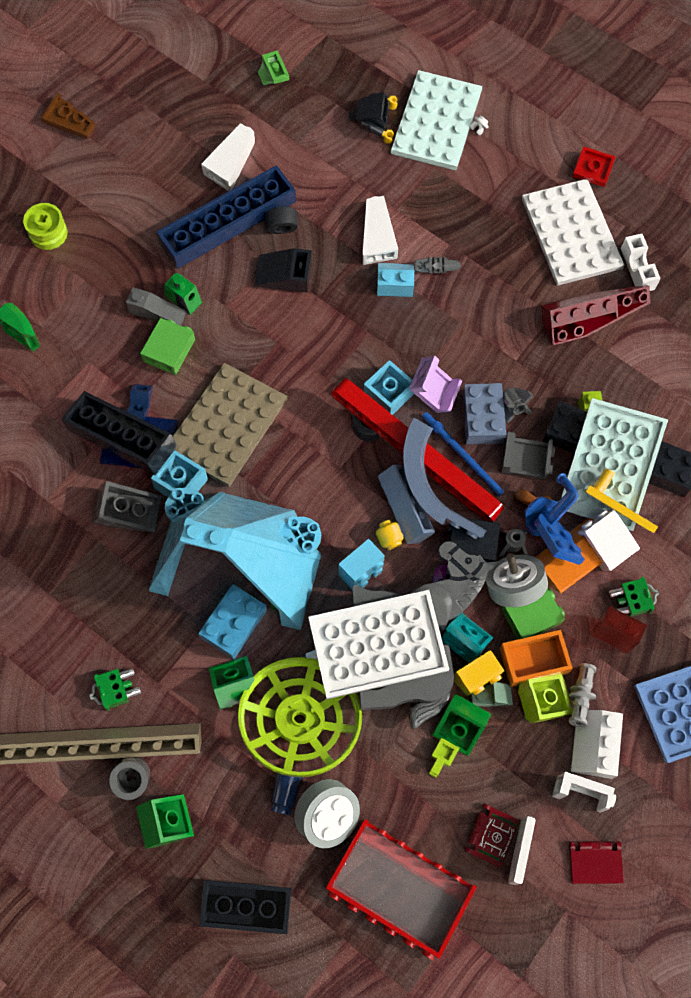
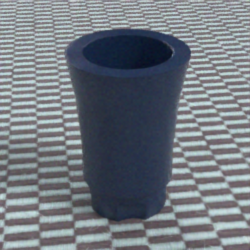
M276 772V781L271 800L273 803L270 810L290 815L291 807H294L295 799L304 777L286 776Z

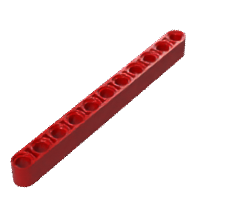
M344 378L331 392L333 398L404 455V444L409 428L353 382ZM428 443L426 444L424 453L425 473L484 521L494 522L504 510L502 503Z

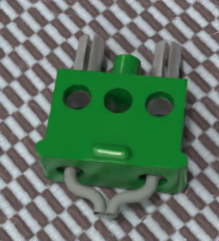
M641 577L638 580L623 583L619 589L609 591L610 597L623 595V598L617 599L618 605L626 604V607L615 609L616 616L629 614V617L647 612L651 614L655 609L654 604L657 601L656 596L659 595L658 589L655 590L650 584H647L644 577ZM649 588L652 592H655L653 596L654 601L652 600Z
M133 668L122 672L115 669L101 675L96 674L94 677L96 683L92 686V693L89 694L90 699L95 700L98 705H103L107 712L111 708L128 703L129 697L141 693L139 687L125 691V688L132 686L130 679L122 682V679L135 674ZM96 686L98 687L102 702H99L96 697H92L95 694Z

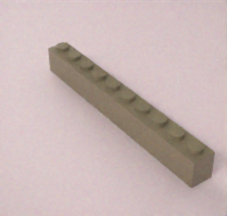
M199 723L0 734V764L199 754L202 744L201 726Z

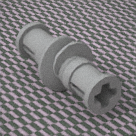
M581 663L578 665V670L580 671L576 685L570 687L571 693L569 698L573 701L572 717L569 718V723L577 727H586L588 724L586 717L589 710V700L596 699V695L591 693L593 674L596 672V667L592 664Z

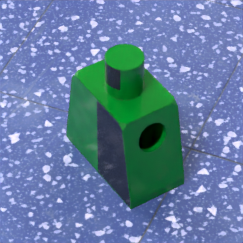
M175 273L165 283V297L185 310L189 315L202 304L196 286L179 273Z

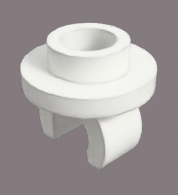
M480 115L479 118L475 116L474 119L476 121L470 125L472 130L479 126V130H477L478 135L483 133L484 128L487 129L489 127L487 125L488 121Z

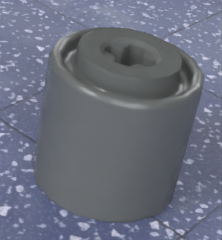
M141 757L120 759L113 768L109 778L112 792L124 800H131L141 796L146 790L150 779V768ZM133 769L136 771L135 775L137 778L132 777L130 780L127 778L128 773L126 771L131 772Z

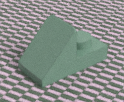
M496 682L493 685H484L485 690L476 696L471 693V702L478 707L513 705L510 684Z

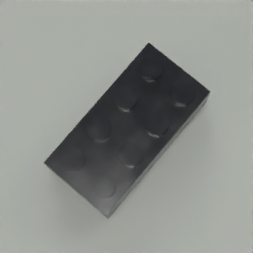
M205 880L199 927L288 934L292 888Z

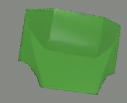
M278 50L262 55V65L258 70V74L263 86L289 80V74Z

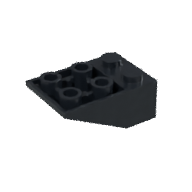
M293 248L260 254L254 286L308 292L312 266V250Z

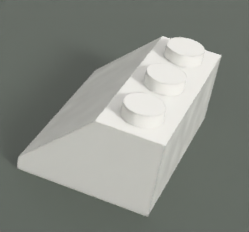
M588 710L586 717L587 726H575L571 772L613 779L618 776L623 714L604 710Z

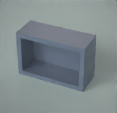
M502 383L465 384L462 396L466 445L503 444L507 434Z

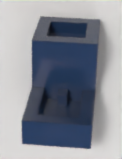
M134 384L130 390V406L126 412L145 420L149 413L153 386Z

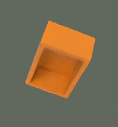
M561 630L502 643L499 648L510 687L517 686L528 679L568 674L573 669Z

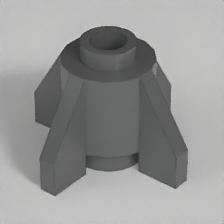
M512 387L507 388L503 392L506 422L509 423L515 417L514 414L519 415L524 412L530 415L532 413L531 409L526 405L533 397L530 391Z
M501 528L499 535L504 539V548L498 557L501 559L507 552L529 555L524 544L526 541L525 535H527L528 531L526 529L507 530Z

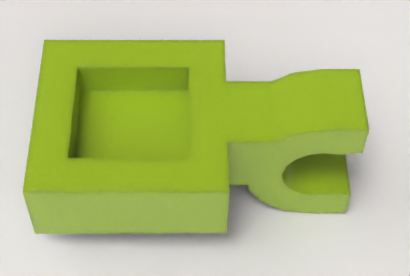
M441 738L431 756L436 762L429 774L437 778L443 765L450 767L459 747Z

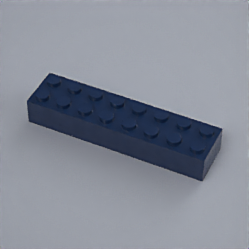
M276 165L156 231L159 244L178 269L266 219V212L276 207H288L296 202V190Z

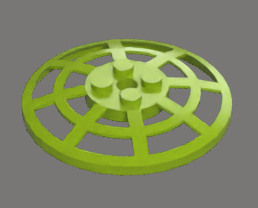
M304 657L287 658L266 666L254 676V682L248 690H244L240 699L238 723L246 748L263 766L286 776L310 777L333 769L351 753L361 731L362 711L357 692L348 694L354 707L355 725L343 724L342 710L338 701L346 695L325 699L321 703L310 697L311 688H315L326 696L324 685L313 681L315 670H320L319 662L316 659ZM288 667H308L305 679L297 678L280 682L275 673L280 669ZM268 676L274 687L264 695L260 705L249 702V696L262 679ZM290 686H303L302 694L289 696L284 689ZM278 693L282 702L277 710L266 708L268 701L274 694ZM332 705L336 713V723L325 722L324 710ZM245 709L257 713V727L261 737L253 741L249 740L246 733ZM296 715H303L306 720L303 723H297L294 717ZM263 716L275 719L277 729L266 734L263 726ZM321 731H334L330 741L323 747L317 739ZM340 733L353 734L345 751L336 760H333L327 751L336 743ZM282 736L290 742L288 752L279 749L271 741ZM310 743L315 752L309 754H296L298 744ZM266 744L275 754L286 758L284 768L276 767L267 762L255 749ZM320 757L326 764V766L312 771H292L294 760L307 761Z

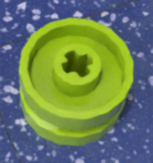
M39 203L33 205L25 213L23 224L31 242L37 248L51 250L64 243L68 230L61 211L55 205Z

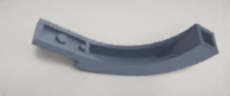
M413 418L406 435L403 458L406 478L414 497L420 506L442 525H445L449 519L451 520L449 524L458 529L460 527L467 530L466 533L471 537L477 539L479 536L482 538L487 530L446 507L433 493L424 469L425 448L433 428Z

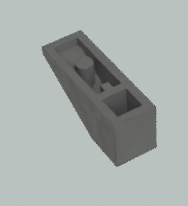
M132 288L126 302L130 314L154 321H159L160 318L170 319L181 326L186 315L185 310L150 292L137 288Z

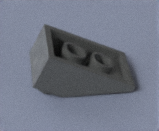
M106 481L100 486L92 522L114 528L154 533L162 496Z

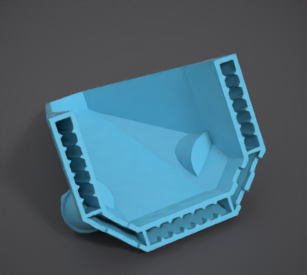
M175 488L165 503L166 515L171 521L149 591L166 596L169 595L185 543L223 553L279 610L282 626L301 630L321 559V554L317 550L321 541L319 524L307 517H297L292 509L268 505L224 492H218L204 500L202 494L192 488Z

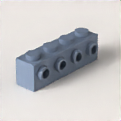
M392 465L378 476L381 487L388 498V503L394 512L395 519L402 530L407 544L420 543L434 534V528L426 511L420 506L409 487L404 465Z

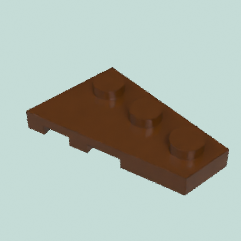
M59 93L55 95L41 117L43 123L87 140L96 127L91 119L81 111L76 110L70 102H66Z

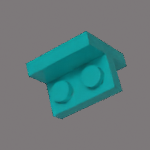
M463 613L448 625L447 631L441 638L444 644L449 645V648L469 664L478 658L493 639L490 634Z

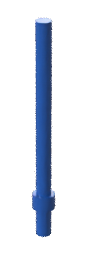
M428 412L422 415V418L433 428L432 431L435 434L438 433L498 496L504 493V490L443 429L444 426L439 421H436Z

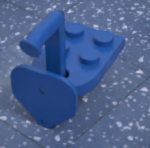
M561 473L557 476L556 481L558 484L563 485L567 493L558 502L546 497H539L533 500L525 509V526L531 535L542 537L554 557L580 565L585 560L581 554V549L573 542L572 535L557 522L578 499L577 490L566 477V474Z

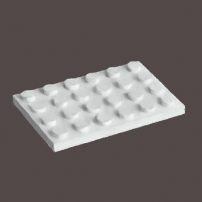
M587 179L522 195L523 204L557 286L623 269L624 263Z
M429 590L309 617L327 699L449 671Z

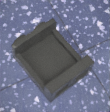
M508 432L505 439L501 473L546 481L548 475H551L553 471V464L550 463L551 457H554L555 446H552L553 440L549 439L545 443L515 438L516 433Z

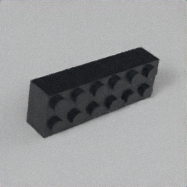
M86 391L80 395L61 419L70 432L153 475L157 474L178 446L170 433Z

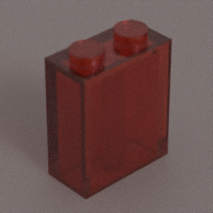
M610 606L599 618L591 635L629 653L640 643L647 624Z

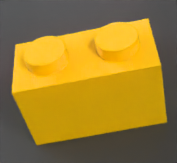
M490 650L454 674V683L467 696L471 693L476 696L485 690L483 686L488 682L493 685L502 679L500 675L504 672V669Z

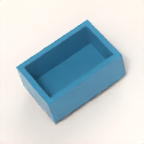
M232 584L199 632L200 638L234 660L267 612V607L261 601Z

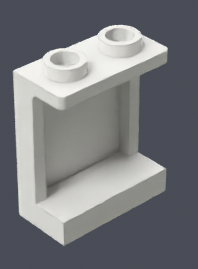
M605 509L596 515L597 518L595 520H589L581 526L583 529L578 531V534L585 536L602 563L599 565L601 570L611 571L638 551L640 547L617 512Z
M568 772L557 776L552 797L562 799L568 796L569 790H573L597 798L599 800L597 812L600 813L609 810L616 801L615 788Z

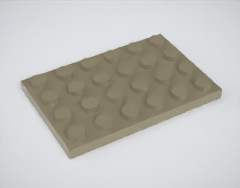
M224 363L174 434L173 439L178 445L175 450L205 468L206 474L209 477L230 487L288 400V396Z

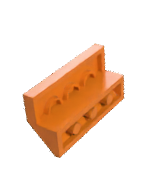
M586 519L569 532L573 537V542L581 549V554L585 559L580 565L554 557L549 548L536 556L545 567L548 585L560 594L602 563L585 536L578 534V531L583 529L581 526L584 523L594 519Z

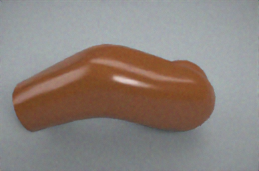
M519 489L515 493L516 499L526 506H529L533 500L539 498L525 489ZM550 495L541 496L552 500Z

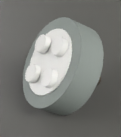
M508 554L506 558L497 561L494 569L487 573L486 584L491 599L505 607H521L531 604L541 598L548 588V580L543 563L536 557L529 555Z
M332 779L319 781L311 785L300 797L295 809L296 827L300 834L314 846L319 848L334 847L346 840L355 829L360 814L359 801L356 795L339 781Z

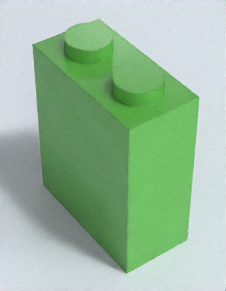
M160 318L140 353L143 362L176 375L195 341L194 332L187 326L182 327L170 319Z
M547 588L544 595L531 604L521 607H502L501 610L518 640L540 635L562 624L565 620V613L561 606H557L554 600L555 595L551 589Z

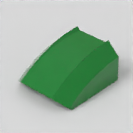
M13 303L4 304L0 308V325L3 331L29 350L35 351L40 347L38 338L23 312Z

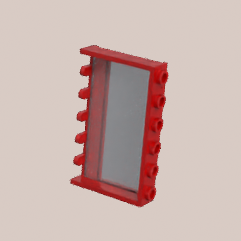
M366 819L363 821L326 887L329 890L327 895L338 902L342 898L348 902L346 907L356 913L359 910L366 913L365 919L376 925L379 921L385 925L383 930L394 937L396 933L403 936L402 942L412 948L415 945L423 949L422 954L431 960L434 957L441 958L477 886L461 879L457 874L444 869L439 863L426 858L419 851L408 847L401 840L388 835L383 829L370 824Z

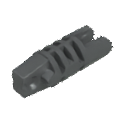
M428 257L415 260V271L426 273L458 271L461 268V263L458 260H447V257Z

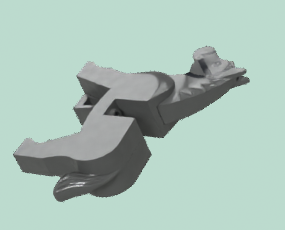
M454 542L443 543L438 551L439 560L447 565L446 572L449 579L425 584L409 593L429 590L440 632H444L447 623L457 618L470 606L482 589L487 573L494 569L497 564L496 562H485L481 555L476 556L465 553ZM354 585L352 588L354 607L404 596L387 591H370L359 585ZM443 645L449 671L360 691L361 711L393 709L398 705L414 702L415 704L409 708V723L412 729L418 728L424 721L437 715L446 706L454 682L449 645Z

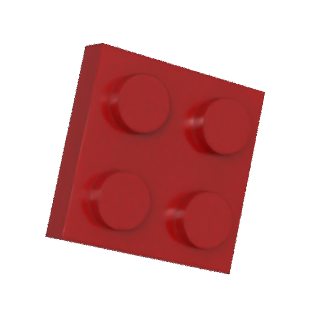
M583 146L572 177L580 180L587 179L589 183L605 187L616 156Z

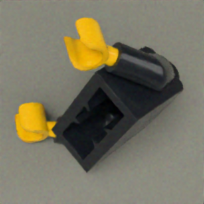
M374 92L358 100L357 110L349 111L350 121L357 120L361 129L379 137L383 136L384 142L391 144L394 133L392 130L385 132L384 129H387L389 109L395 110L397 108L396 96L388 98L385 92Z

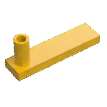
M605 467L594 486L588 485L585 492L654 533L658 526L603 493L615 475L613 471Z

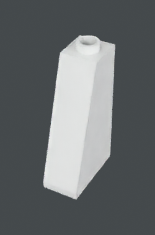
M240 123L202 163L203 175L227 191H231L255 144L254 131Z
M374 196L366 201L363 265L393 260L398 257V246L384 196Z

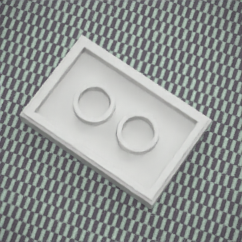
M527 816L521 819L508 884L519 885L523 883L536 821L533 817Z

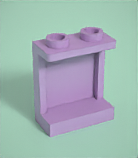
M436 356L422 357L409 390L435 412H450L462 380L460 378L452 379L437 366L439 359Z

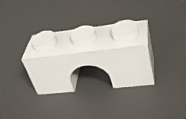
M643 234L625 237L621 251L635 287L649 285L650 291L655 290L660 281V276L655 264L648 265L646 253L648 246Z

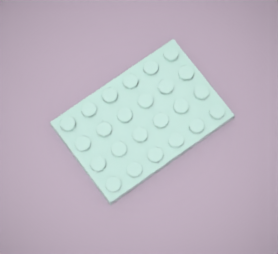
M418 70L391 149V154L457 170L481 95L482 86Z
M592 398L567 477L577 490L578 499L567 512L595 520L597 518L596 515L602 510H614L585 492L588 485L594 486L606 467L613 471L615 475L603 493L639 515L668 419ZM565 488L563 490L562 497L567 493ZM617 512L627 529L634 531L636 523Z

